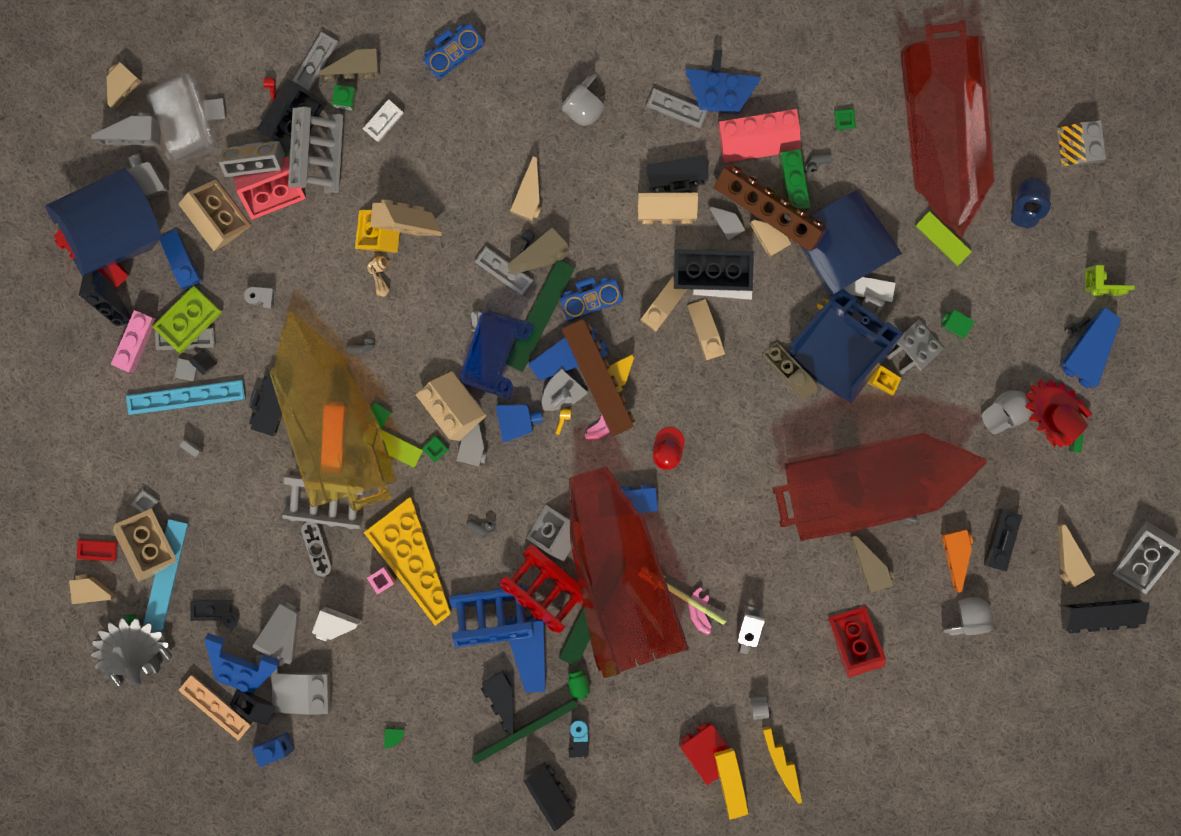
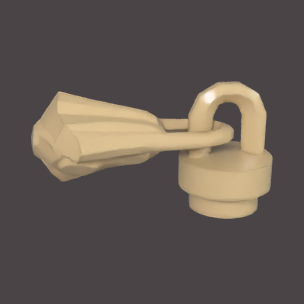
M377 256L369 262L367 269L374 276L376 294L385 297L390 291L380 272L386 270L388 261L384 256Z

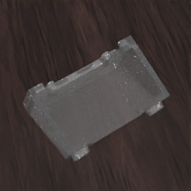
M190 71L181 73L148 89L149 94H146L149 105H153L167 148L164 150L166 158L175 165L220 150L217 141H214L213 132L209 127L199 97V90L195 87L198 86L196 77Z

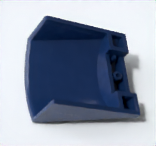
M125 168L45 206L53 223L58 224L75 256L73 260L82 277L151 251L162 238L157 220L146 196Z
M858 190L849 193L810 216L813 219L821 220L824 223L823 226L828 228L816 249L810 252L799 245L829 296L902 254ZM801 223L802 231L807 232L806 225Z
M842 289L833 295L791 343L790 356L817 382L837 396L852 403L904 333L891 323L883 322L857 303V298Z

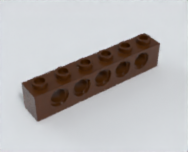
M730 165L723 169L713 187L715 190L811 252L817 248L828 229L823 226L824 223L821 220L811 218L804 209L791 205V201L787 198H780L774 194L775 191L770 187H764L758 183L759 181L756 178L742 173L741 168ZM736 181L741 183V190L737 188ZM753 191L757 193L758 200L752 197ZM769 202L774 205V211L769 209ZM785 213L790 215V222L785 219ZM801 223L806 225L807 232L802 231Z

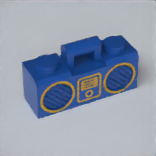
M470 23L459 26L455 30V35L449 29L444 31L433 40L438 48H431L424 54V63L438 81L485 45ZM448 38H451V40L444 46L441 45Z
M593 276L575 282L578 292L574 293L571 290L563 293V297L560 298L567 321L623 302L616 279L604 278L599 280V285H596ZM590 285L593 286L592 290L582 293V288Z

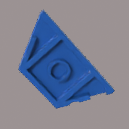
M686 69L685 72L693 95L697 99L696 102L699 110L731 114L740 113L761 80V77L694 69Z

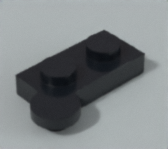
M231 600L190 601V621L223 620V624L228 628L235 627L239 622L237 614L231 612Z

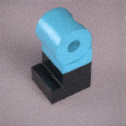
M577 719L572 722L570 727L571 734L574 737V747L569 748V758L589 757L587 724L585 721Z

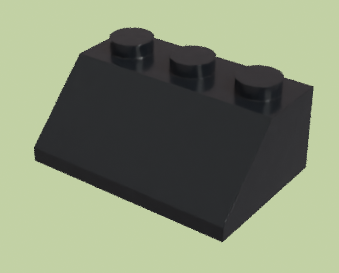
M286 79L257 130L290 149L293 108L309 107L311 108V116L319 117L326 103L301 85Z
M542 762L524 773L523 781L555 832L575 815L574 809L576 806L571 798L567 799L563 792L566 790L561 781L557 782L555 780V771L552 766Z

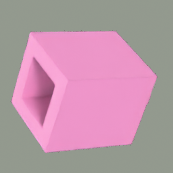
M387 566L367 578L377 595L396 583Z

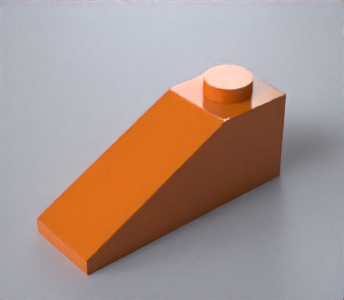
M966 529L941 534L954 591L958 593L963 590L972 551L971 544H973L972 535Z

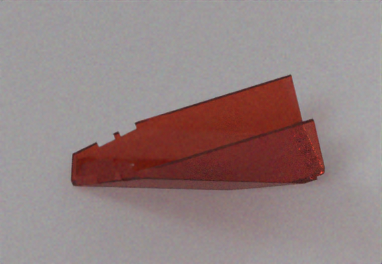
M607 466L569 478L570 543L594 659L598 671H601L603 678L621 674L620 671L623 672L636 667L635 659L640 666L654 661V656L656 659L689 650L644 516L640 515L631 502L633 501L630 497L627 498L621 490L619 482Z

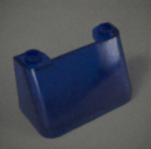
M493 311L483 312L479 318L461 372L463 384L510 399L513 384L510 379L503 377L502 373L514 338L518 340L529 338L534 324Z

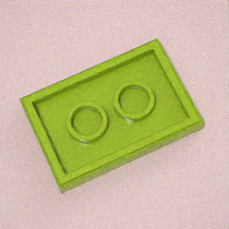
M193 285L152 327L181 354L222 312Z

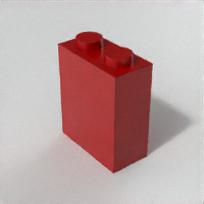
M704 722L696 728L697 732L692 735L688 733L682 737L679 746L708 786L719 778L714 753L730 748L711 722L708 724Z

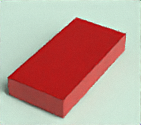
M78 539L77 559L117 561L118 541Z

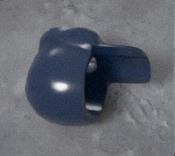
M1036 177L1025 179L1017 188L1013 206L1014 211L1011 218L1012 223L1023 228H1033L1040 219H1043L1049 213L1051 191L1049 185L1043 179ZM1028 202L1039 204L1036 211L1026 210L1024 206Z

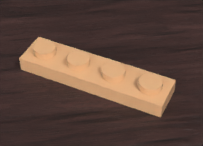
M193 674L179 689L183 695L237 740H240L252 724Z

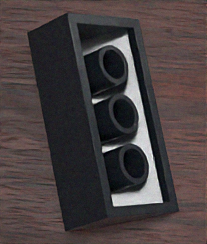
M675 249L673 262L674 289L753 291L754 251Z
M1140 599L1060 605L1062 629L1067 630L1068 633H1080V629H1088V632L1100 631V628L1107 627V630H1119V626H1127L1130 629L1139 628L1140 624L1146 623L1150 605L1149 602Z

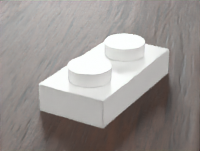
M388 99L363 130L379 143L404 113Z

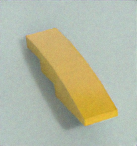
M770 726L762 727L766 745L775 768L798 804L802 803L793 761L786 762L781 743L774 745Z
M731 748L714 753L729 819L748 815L743 784L734 749Z

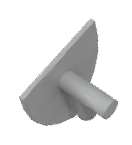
M561 368L549 380L544 389L542 410L554 411L569 407L582 399L588 392Z

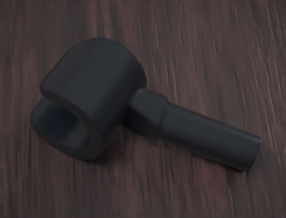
M526 230L521 236L525 243L520 254L527 249L534 239V234L530 230Z
M1087 317L1077 324L1072 323L1064 331L1071 329L1072 335L1069 338H1072L1080 332L1082 326L1091 320Z

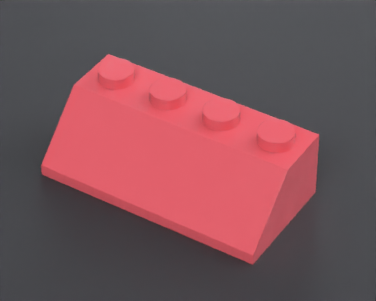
M797 109L720 121L718 123L724 163L779 155L781 152L801 150Z

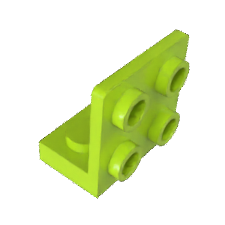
M1095 265L1085 269V292H1091L1093 296L1109 294V292H1111V296H1123V294H1129V291L1135 290V286L1104 285L1107 279L1104 265Z

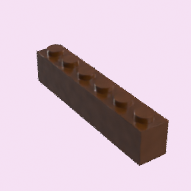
M582 319L563 328L562 332L611 436L614 437L633 428L632 423L636 421L631 411L627 412L624 407L627 402L623 394H618L615 388L619 385L614 375L610 377L607 371L610 368L607 359L601 358L599 351L602 349L598 340L593 341L591 337L593 330L589 321L585 323Z

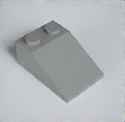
M138 113V116H130L92 134L91 139L101 145L160 146V122L155 117L150 116L149 113Z
M1146 521L1135 535L1112 574L1147 594L1180 553V541Z
M330 672L271 674L272 704L276 707L274 713L309 715L329 714L331 711Z

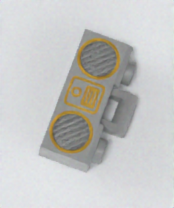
M279 141L250 143L244 146L222 148L219 164L225 177L278 171L282 168L285 154Z

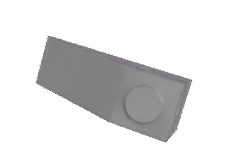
M480 423L462 438L456 461L475 466L485 463L487 452L484 451L485 445Z

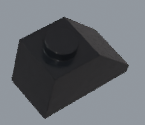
M239 689L236 690L230 703L233 709L249 721L266 725L269 724L276 708L269 701L254 694L242 692Z

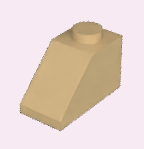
M120 62L118 65H113L107 75V102L114 110L142 82Z
M757 220L750 223L769 257L791 245L790 240L792 239L769 224Z
M87 574L76 575L75 579L69 581L72 604L116 598L115 593L96 578H88Z

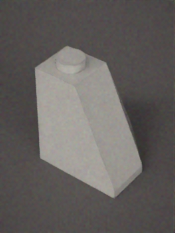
M288 601L286 604L284 602L280 603L252 647L270 657L278 659L282 657L284 663L291 664L295 659L300 613L296 610L297 606Z

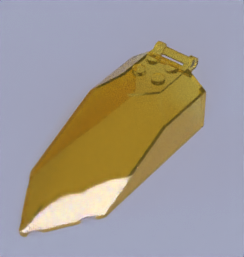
M289 312L286 315L288 317L286 326L282 329L275 355L277 356L275 366L271 369L270 376L311 507L348 497L351 509L357 511L369 504L391 500V493L387 489L386 484L396 482L397 480L381 428L347 363L338 351L297 316L295 312ZM378 487V494L358 499L356 496L357 493Z

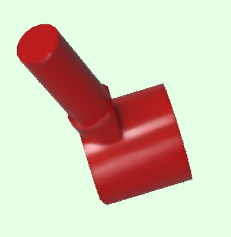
M265 77L263 87L270 88L273 103L276 98V81L273 78Z

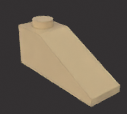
M534 156L510 210L511 213L529 221H533L534 218L538 219L542 209L539 207L537 158Z
M672 277L640 321L656 332L688 289H674Z
M706 299L687 305L705 361L724 355L725 352Z
M1060 523L1057 527L1060 569L1063 573L1061 578L1066 585L1069 584L1076 587L1095 576L1066 524Z

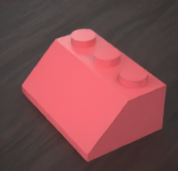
M288 156L284 158L281 170L233 177L236 191L251 220L306 199L302 188L288 187L290 165Z

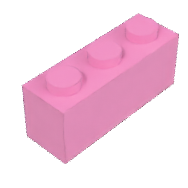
M134 310L111 365L130 373L135 372L153 331L152 326L157 321L156 318Z

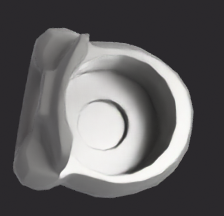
M597 74L587 76L582 84L574 88L561 105L563 113L567 114L575 123L581 126L593 124L604 110V104L587 89L595 80Z
M1008 390L999 395L993 405L982 413L981 417L988 430L992 434H998L1007 428L1019 426L1027 422L1034 412L1025 407L1027 403L1031 402L1026 397V393L1020 390Z
M968 597L959 600L958 607L961 626L943 628V633L950 635H977L991 632L993 624L988 602L980 597Z

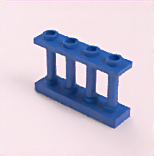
M519 586L522 590H527L526 586ZM502 588L488 592L476 591L473 594L459 593L449 597L451 607L457 608L459 630L452 633L455 648L533 637L531 622H525L524 606L520 605L516 600L517 598L512 594L506 593ZM515 600L517 623L507 625L503 601ZM496 603L498 621L496 627H486L484 604ZM476 605L478 628L467 630L465 607Z

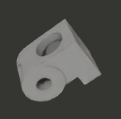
M250 287L245 291L244 298L250 304L258 305L263 303V308L274 309L276 290Z
M766 696L749 697L751 718L753 720L769 718Z

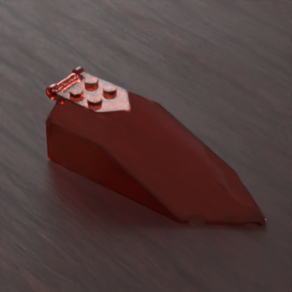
M959 20V23L934 26L926 24V40L905 45L900 52L915 189L925 197L928 205L943 223L956 231L957 238L964 236V232L972 222L985 199V195L995 181L991 91L986 36L967 35L966 20ZM960 31V36L933 39V34Z
M924 432L788 458L785 461L787 484L772 487L773 494L776 495L781 519L779 524L780 527L796 524L800 541L858 531L937 511L986 465L987 460L985 457L982 458L956 445L933 438ZM786 491H789L794 513L793 518H788L783 494Z

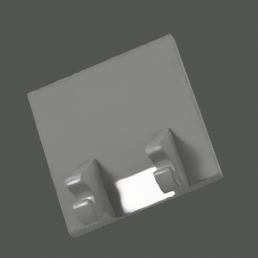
M918 319L904 332L897 343L899 347L893 350L887 358L890 360L904 349L912 361L899 371L902 375L914 365L921 371L944 348Z

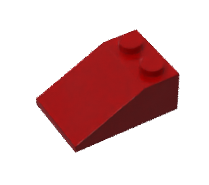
M866 606L828 617L847 678L885 667L886 657Z

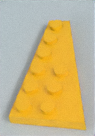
M410 497L366 530L364 534L436 626L448 617L451 611L415 506Z

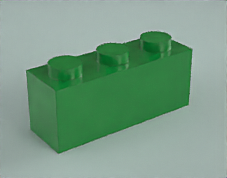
M801 150L781 152L779 154L785 196L794 207L808 210L810 203Z

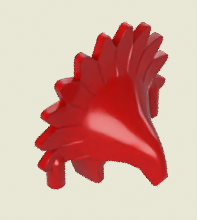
M1049 379L1047 384L1039 380L1037 382L1038 386L1034 384L1030 386L1032 393L1028 392L1026 394V397L1031 402L1027 403L1025 407L1034 412L1029 418L1032 421L1039 422L1037 430L1044 431L1047 440L1053 447L1056 445L1060 448L1064 445L1069 446L1088 427L1087 422L1078 411L1086 418L1090 417L1092 412L1084 405V400L1075 399V390L1066 391L1064 383L1056 386L1052 379Z

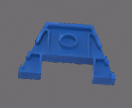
M210 633L205 637V644L215 680L224 685L235 687L242 692L252 694L280 664L281 660L264 654L260 666L223 652L225 639Z

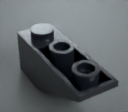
M99 271L83 276L79 296L116 327L128 324L131 316L112 282Z
M502 670L483 681L481 691L486 698L489 697L493 704L490 706L494 714H499L502 721L500 724L505 732L509 731L510 735H513V687Z

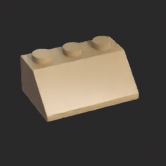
M216 179L189 191L179 203V206L213 251L227 245L251 227Z
M638 193V221H642L643 225H651L653 221H661V224L665 225L673 224V221H681V224H693V221L697 220L698 193Z
M381 200V203H373L370 227L417 236H441L442 234L432 212L424 211V207L413 206L409 208V204L405 203L393 205L391 200Z
M453 371L430 381L416 394L439 427L451 440L460 441L487 416Z
M152 508L114 525L113 532L138 582L161 572L177 562Z

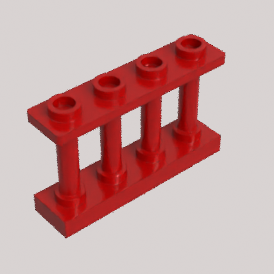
M531 544L522 554L525 557L523 564L510 579L504 576L499 584L506 593L512 594L517 598L516 600L520 605L530 609L535 618L543 620L551 631L559 634L566 627L561 623L576 603L582 605L591 594ZM531 565H535L540 570V574L524 591L516 583ZM546 578H550L555 582V587L539 604L531 596ZM561 590L565 591L570 595V599L554 617L546 609Z

